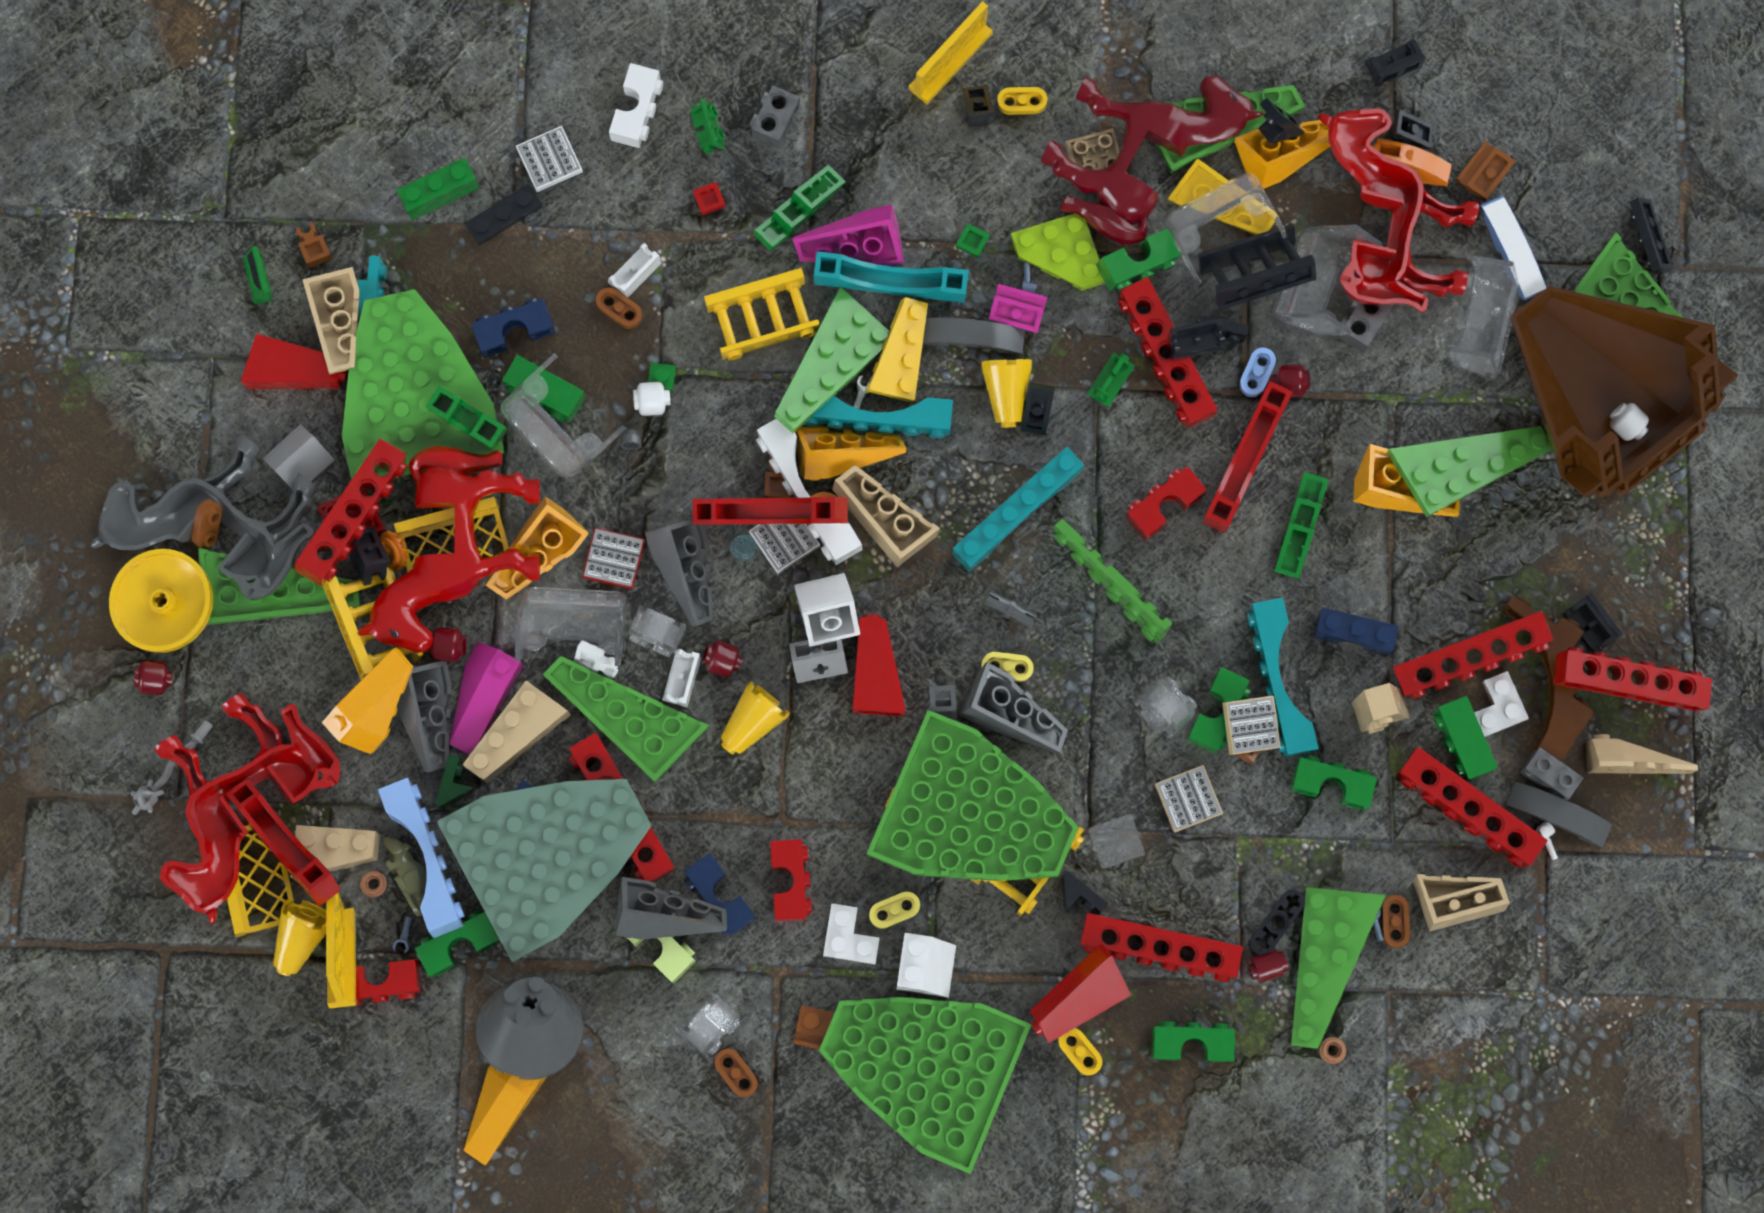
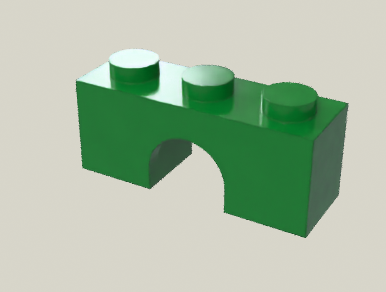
M1168 228L1145 238L1141 243L1140 247L1145 256L1144 261L1137 262L1132 260L1124 248L1100 259L1096 266L1110 292L1117 288L1121 291V289L1132 285V282L1139 278L1140 280L1146 277L1151 278L1155 275V271L1162 269L1164 272L1177 265L1176 261L1181 256V253Z
M440 385L425 406L432 413L492 450L496 449L508 430L506 426L475 409Z
M1221 667L1208 695L1220 701L1222 714L1217 718H1209L1199 714L1186 741L1214 754L1219 748L1223 750L1227 743V734L1222 703L1247 699L1251 689L1247 688L1250 680Z
M1305 755L1304 758L1300 757L1296 762L1290 791L1316 797L1319 794L1322 782L1331 780L1338 783L1342 789L1341 805L1366 811L1371 805L1377 777L1370 776L1371 772L1364 769L1351 771L1345 769L1346 766L1344 764L1330 762V765L1321 763L1318 757Z
M477 910L466 917L468 921L463 923V927L435 938L430 935L419 941L420 946L415 948V951L430 978L433 979L456 966L451 956V950L454 944L460 940L471 941L478 953H482L501 943L485 912L482 913L481 910Z
M1159 1022V1026L1152 1027V1060H1181L1183 1044L1187 1040H1196L1204 1048L1206 1062H1234L1235 1029H1228V1024L1212 1023V1028H1201V1023L1187 1022L1185 1027H1175V1022Z

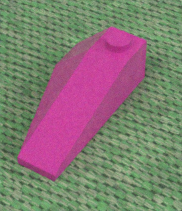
M893 205L868 209L793 237L799 260L802 262L815 263L817 252L842 254L853 259L884 266L904 263L899 225Z
M481 642L477 643L465 664L449 742L451 746L468 755L472 753L488 731L524 668L521 661Z

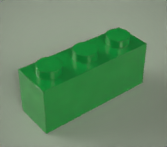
M464 157L396 191L411 221L479 189V185Z
M519 355L515 357L502 379V383L506 388L505 391L515 398L521 396L527 399V403L537 410L543 408L549 411V415L561 423L564 420L571 423L586 398L583 390Z
M1467 696L1439 706L1434 710L1433 720L1438 730L1441 729L1444 734L1443 744L1447 753H1452L1456 762L1453 766L1458 776L1468 782L1498 769Z

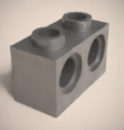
M772 85L770 92L764 93L760 102L762 108L759 114H754L750 122V128H752L753 138L780 149L801 105L799 96ZM776 102H782L785 104V107L776 109L773 105ZM765 124H773L775 126L771 131H766L762 127Z
M1354 300L1351 308L1355 310L1351 317L1345 315L1338 327L1342 330L1338 338L1365 353L1394 304L1372 305L1362 304ZM1370 305L1374 307L1376 313H1367L1364 306ZM1351 327H1360L1363 330V334L1357 335L1353 333Z
M1538 748L1531 754L1519 772L1547 793L1564 800L1570 799L1583 780L1581 775L1542 748Z

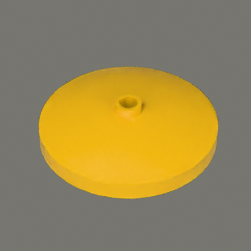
M171 549L150 550L131 559L117 574L109 596L111 619L119 634L130 644L142 650L155 653L175 651L195 640L206 627L213 609V589L205 570L191 557Z

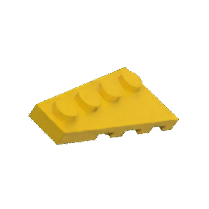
M1198 158L1167 199L1169 202L1254 235L1270 231L1279 219L1277 214Z
M906 297L901 299L890 326L891 331L888 338L884 341L883 351L879 361L874 366L873 376L867 384L865 391L910 403L915 401L928 303Z

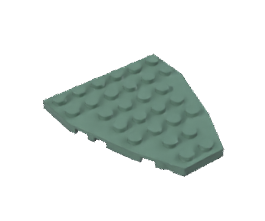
M627 779L565 781L487 795L437 821L512 962L560 937L618 875L652 826Z

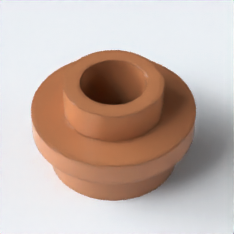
M369 871L361 878L360 887L365 895L378 897L385 892L387 880L382 873ZM372 880H377L379 883L376 889L370 888Z
M1329 1037L1320 1044L1319 1053L1325 1062L1336 1064L1344 1059L1346 1046L1339 1038ZM1331 1045L1337 1049V1053L1334 1056L1328 1053V1047Z

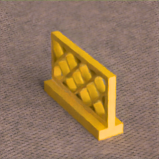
M983 1L918 70L916 78L909 85L908 89L925 104H929L993 34V30L986 25L988 5Z
M496 497L480 500L474 515V519L479 518L477 523L474 524L475 531L479 529L490 535L483 549L478 547V550L481 551V557L483 554L494 556L486 551L492 538L502 542L504 551L509 549ZM455 508L394 523L396 533L399 539H403L405 548H407L405 541L407 537L416 535L424 540L417 553L408 548L405 550L408 556L406 560L408 572L412 570L415 558L420 556L427 542L440 549L438 554H442L443 551L447 554H453L446 550L445 547L452 535L455 537ZM494 514L497 525L492 533L479 527L484 516ZM454 525L451 531L444 528L447 526ZM436 529H442L449 533L442 547L429 540ZM497 530H499L501 538L495 536ZM429 532L426 538L421 536L420 534ZM409 553L415 556L412 562Z
M249 825L245 826L248 832L253 831ZM255 832L253 835L249 833L246 835L250 840L242 851L239 850V861L242 857H245L255 863V866L248 876L239 872L235 887L227 898L235 937L278 927L280 919L272 914L280 901L284 903L283 896L286 892L288 899H293L288 871L281 862L278 863L274 871L261 863L270 850L262 841L255 838L257 836ZM253 841L266 848L258 861L245 854ZM258 866L271 873L264 886L251 879ZM280 867H281L283 876H281L280 874L277 873V871L279 870ZM239 876L245 879L242 886L240 884ZM274 876L285 883V888L280 896L266 889ZM248 882L261 889L253 902L243 897L242 891ZM264 892L277 899L269 912L256 905ZM245 902L251 905L247 911L245 907ZM253 908L267 915L261 924L249 925L248 915ZM270 917L275 920V921L266 923Z
M339 893L326 901L327 1004L329 1009L356 1006V913L354 908L344 909Z

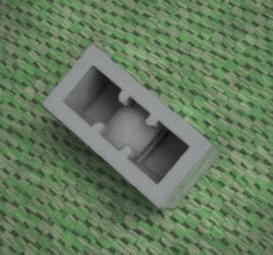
M841 639L811 647L808 640L789 644L797 683L848 673Z

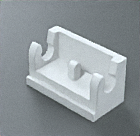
M645 243L608 279V283L627 298L661 264L660 256L655 251L651 252Z
M678 649L675 652L662 699L663 702L688 707L701 661L699 653L692 652L690 654L682 649Z

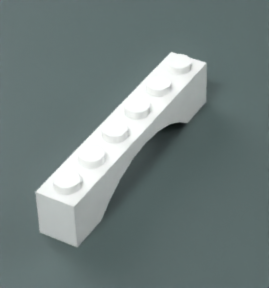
M777 419L757 429L759 438L756 439V442L763 453L768 451L772 459L769 460V463L775 474L781 473L785 481L782 482V485L789 496L793 494L795 498L810 497L798 476L796 467L798 441L795 432L792 434ZM849 523L808 525V529L814 539L820 538L824 546L821 547V550L828 561L832 559L835 565L862 551V544Z

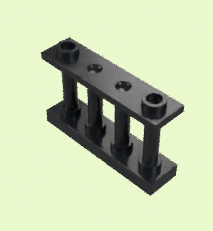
M1293 223L1198 254L1200 274L1204 275L1212 272L1219 284L1215 288L1217 305L1220 310L1317 280L1316 263L1313 256L1309 255L1300 258L1294 248L1296 236ZM1284 249L1290 262L1277 266L1270 253ZM1260 257L1266 269L1252 273L1246 261ZM1236 264L1243 277L1228 281L1222 269Z

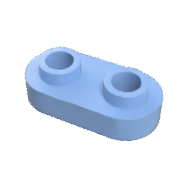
M1258 348L1252 353L1239 383L1240 390L1244 395L1257 397L1264 391L1276 363V357L1270 349ZM1263 359L1266 361V365L1260 366L1257 361ZM1248 382H1254L1256 388H1250Z

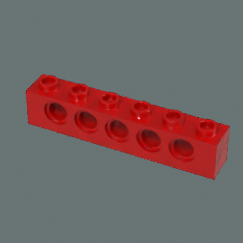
M1146 277L1121 289L1119 299L1117 300L1119 307L1123 313L1127 312L1131 320L1129 325L1134 335L1138 334L1143 342L1141 343L1142 351L1146 357L1150 356L1154 363L1152 366L1153 372L1157 379H1162L1165 384V395L1170 402L1173 401L1176 405L1177 410L1175 412L1180 423H1185L1189 429L1214 417L1218 409L1191 357L1173 360V356L1165 359L1159 354V351L1163 349L1171 352L1168 334L1170 329L1175 327L1149 278ZM1145 306L1148 308L1149 313L1140 314L1136 307ZM1152 327L1157 328L1161 334L1159 336H1151L1148 333V329ZM1175 371L1180 372L1184 379L1176 381L1171 377V373ZM1184 394H1191L1195 397V402L1187 403L1182 396Z
M381 438L378 440L295 562L296 572L321 587L326 580L331 582L337 573L336 565L340 559L345 561L352 550L350 544L352 541L360 539L366 529L364 524L367 519H373L380 508L378 503L381 498L389 496L394 487L392 482L396 476L400 478L404 474L408 466L406 464V453ZM378 468H383L387 470L388 474L378 476L374 471ZM363 489H370L374 494L370 497H365L360 492ZM355 509L360 515L356 518H351L346 512ZM336 530H341L346 533V536L337 539L332 533ZM322 551H327L331 553L332 557L328 560H323L318 557V554Z
M1540 611L1394 666L1393 671L1404 698L1410 696L1411 700L1426 695V689L1435 687L1437 691L1450 686L1449 681L1459 677L1460 681L1475 676L1474 671L1484 668L1485 672L1500 667V661L1509 659L1511 663L1525 657L1524 652L1532 649L1535 653L1550 648L1548 643H1551L1554 639L1543 612ZM1521 631L1527 632L1530 636V643L1520 645L1516 641V634ZM1494 641H1501L1505 644L1506 650L1503 654L1493 653L1491 644ZM1470 650L1478 651L1481 655V661L1477 664L1469 663L1466 659L1467 652ZM1450 659L1456 663V670L1453 673H1446L1442 670L1441 664L1444 660ZM1420 669H1428L1431 672L1432 679L1429 682L1423 683L1418 680L1417 672Z
M1569 647L1567 651L1557 653L1554 684L1699 712L1709 709L1712 678L1703 677V673L1698 671L1683 673L1679 672L1677 667L1664 666L1663 668H1657L1655 663L1642 661L1637 664L1632 663L1631 659L1627 657H1615V659L1607 658L1606 653L1592 652L1591 654L1583 653L1581 648ZM1583 664H1585L1588 669L1587 675L1583 671ZM1607 669L1611 671V679L1607 675ZM1631 674L1635 676V684L1631 680ZM1655 678L1659 681V688L1655 685ZM1679 683L1683 687V693L1679 690Z
M597 733L569 748L572 753L568 757L575 770L581 769L585 776L581 781L623 779ZM591 760H599L601 762V768L598 771H588L587 766ZM650 828L628 860L632 858L637 867L633 871L638 879L655 883L676 871L654 831ZM650 849L653 851L652 860L646 863L640 861L639 855L641 851Z
M1417 747L1396 774V776L1401 778L1399 782L1410 790L1414 788L1422 794L1421 798L1425 802L1441 807L1443 809L1442 813L1453 821L1459 820L1465 825L1464 829L1475 837L1481 836L1487 841L1485 844L1490 849L1506 854L1508 856L1507 860L1518 868H1521V866L1524 868L1529 867L1548 841L1420 747ZM1423 772L1431 774L1433 777L1432 785H1427L1422 781L1421 775ZM1444 788H1450L1454 792L1453 800H1447L1443 796ZM1466 803H1470L1475 807V816L1466 814L1464 810ZM1487 819H1493L1497 823L1496 832L1488 830L1486 827ZM1509 834H1513L1518 838V847H1512L1508 843Z
M1090 913L1085 915L1079 946L1085 947L1084 952L1091 953L1097 946L1103 944L1114 959L1126 960V956L1137 959L1136 963L1152 966V962L1163 964L1162 969L1178 972V968L1189 970V975L1204 977V973L1215 975L1214 980L1230 983V979L1238 977L1243 946ZM1104 931L1114 933L1116 938L1114 944L1107 945L1102 941L1101 935ZM1135 936L1140 939L1141 948L1139 950L1129 948L1127 944L1129 937ZM1156 942H1162L1166 945V955L1159 956L1154 952L1153 947ZM1186 947L1192 951L1193 958L1191 961L1186 962L1180 958L1179 952L1181 948ZM1208 953H1214L1218 956L1219 964L1217 967L1207 965L1205 958Z

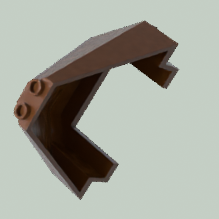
M1548 286L1542 292L1535 294L1532 300L1523 307L1517 308L1511 315L1514 332L1560 477L1584 497H1589L1591 493H1595L1597 496L1611 495L1612 492H1617L1619 495L1627 494L1705 431L1708 426L1705 422L1711 411H1717L1726 396L1723 390L1731 382H1734L1738 376L1736 372L1717 358L1716 331L1713 324ZM1622 403L1626 405L1629 403L1636 404L1649 418L1646 426L1648 431L1639 440L1634 438L1625 441L1610 427V415Z

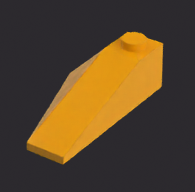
M1320 120L1302 122L1300 127L1304 130V133L1301 136L1276 143H1269L1259 129L1236 137L1235 144L1246 175L1262 190L1283 181L1330 147L1328 140L1329 128Z
M824 426L800 427L795 431L798 441V467L804 480L817 481L844 474L854 465L861 468L906 453V446L900 435L868 432L863 436L852 433L850 429H844L843 433L829 432V427Z
M1373 444L1368 445L1354 478L1353 502L1380 509L1423 513L1388 456L1387 451L1389 449ZM1460 500L1433 515L1458 517Z
M545 496L509 549H517L524 556L539 555L541 575L545 571L547 572L552 569L555 564L564 558L574 554L589 532L566 510ZM501 570L491 574L485 586L507 600L532 581H529L521 572Z
M397 647L394 648L335 706L322 722L323 725L339 742L368 754H373L388 737L390 732L389 725L392 717L396 716L398 710L396 706L401 694L406 689L414 666Z
M490 1065L486 1073L464 1151L486 1166L547 1077L533 1080L519 1079L518 1076L505 1072L503 1074Z

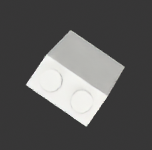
M845 573L794 585L810 647L860 635L854 599Z
M905 933L896 990L949 998L956 945L930 936Z

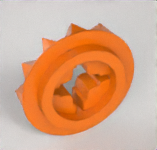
M390 530L381 533L379 536L380 541L390 559V565H387V567L392 568L394 572L400 571L406 567V560L408 559L405 552L407 548L403 545V539H399L396 532L392 533Z

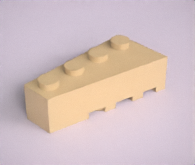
M854 465L835 480L832 490L838 497H848V509L895 566L898 567L935 539L940 528L934 523L928 522L922 517V514L915 509L909 508L901 502L899 497L889 493L881 487L880 483Z
M525 681L463 763V766L488 784L514 763L513 761L530 750L535 743L544 736H547L557 725L571 715L568 710L528 681Z

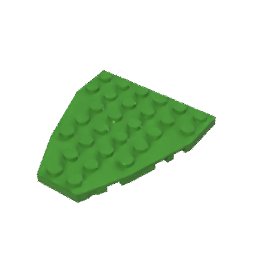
M414 289L364 300L355 335V368L349 369L342 429V440L351 480L380 438L407 454L406 464L408 466L402 476L411 475L409 470L410 460L418 452L428 447H451L481 455L499 450L502 454H505L502 439L496 449L492 450L425 407L440 385L475 409L497 421L494 404L449 330L418 292ZM378 468L374 471L378 476L388 474L387 470L383 468Z
M928 710L867 851V855L918 876L989 881L1059 877L1079 827L1068 817L1062 807L1046 792V789L1035 778L1002 753V750L988 741L977 729Z
M904 997L839 1001L818 1051L854 1094L921 1154L971 1174L1031 1024L979 1003Z

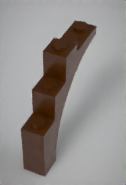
M1514 596L1507 601L1502 609L1515 620L1537 613L1530 608V603L1525 599L1515 598ZM1543 613L1554 640L1548 643L1550 648L1539 652L1547 673L1549 706L1543 733L1533 752L1538 748H1542L1561 762L1594 711L1589 708L1590 705L1583 699L1573 698L1577 691L1576 688L1554 684L1557 653L1567 651L1569 647H1574L1584 631L1579 629L1580 625L1570 618L1564 619L1562 617L1554 624L1552 623V618ZM1583 664V671L1587 675L1588 670L1584 668L1585 665Z

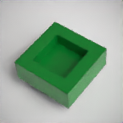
M968 223L956 243V248L978 259L990 238V234Z
M651 362L648 382H661L664 390H669V392L673 393L677 367L675 365Z

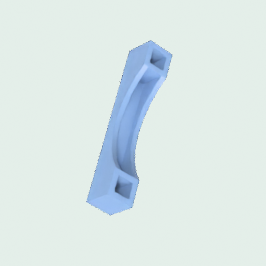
M405 778L378 789L388 816L413 834L423 851L427 882L420 910L428 932L435 938L463 927L461 918L465 915L460 902L455 903L452 894L456 893L451 878L446 879L444 870L448 869L443 855L437 854L435 847L439 845L435 832H430L427 823L431 822L426 808H421L418 800L422 799V795L418 785H412L410 780Z

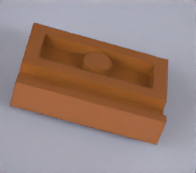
M1485 141L1455 182L1465 186V189L1486 202L1516 161L1497 147H1492L1488 141Z
M801 1006L793 1044L819 1049L834 1012Z

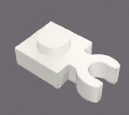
M583 640L577 647L574 659L575 663L595 673H598L600 670L604 675L612 679L618 673L617 668L621 663L617 658L604 656V650Z

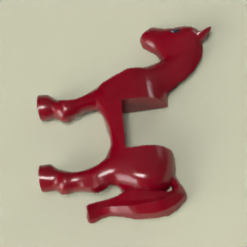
M1217 75L1205 77L1200 84V92L1205 101V113L1188 111L1172 103L1155 100L1138 103L1116 102L1105 97L1098 90L1095 81L1086 76L1077 92L1076 99L1088 104L1093 115L1116 117L1125 121V133L1115 162L1107 168L1099 170L1081 167L1068 158L1063 152L1061 144L1053 140L1049 142L1045 149L1041 162L1052 167L1055 176L1067 179L1079 191L1085 193L1095 192L1099 196L1100 203H1092L1066 195L1060 204L1061 211L1078 214L1097 232L1117 243L1132 245L1144 241L1148 230V216L1152 213L1159 200L1158 194L1150 186L1125 173L1143 139L1146 138L1182 157L1189 146L1223 142L1237 135L1244 129L1247 121L1261 117L1264 112L1253 109L1251 101L1247 97L1235 91L1222 77ZM1139 223L1138 227L1132 226V224Z

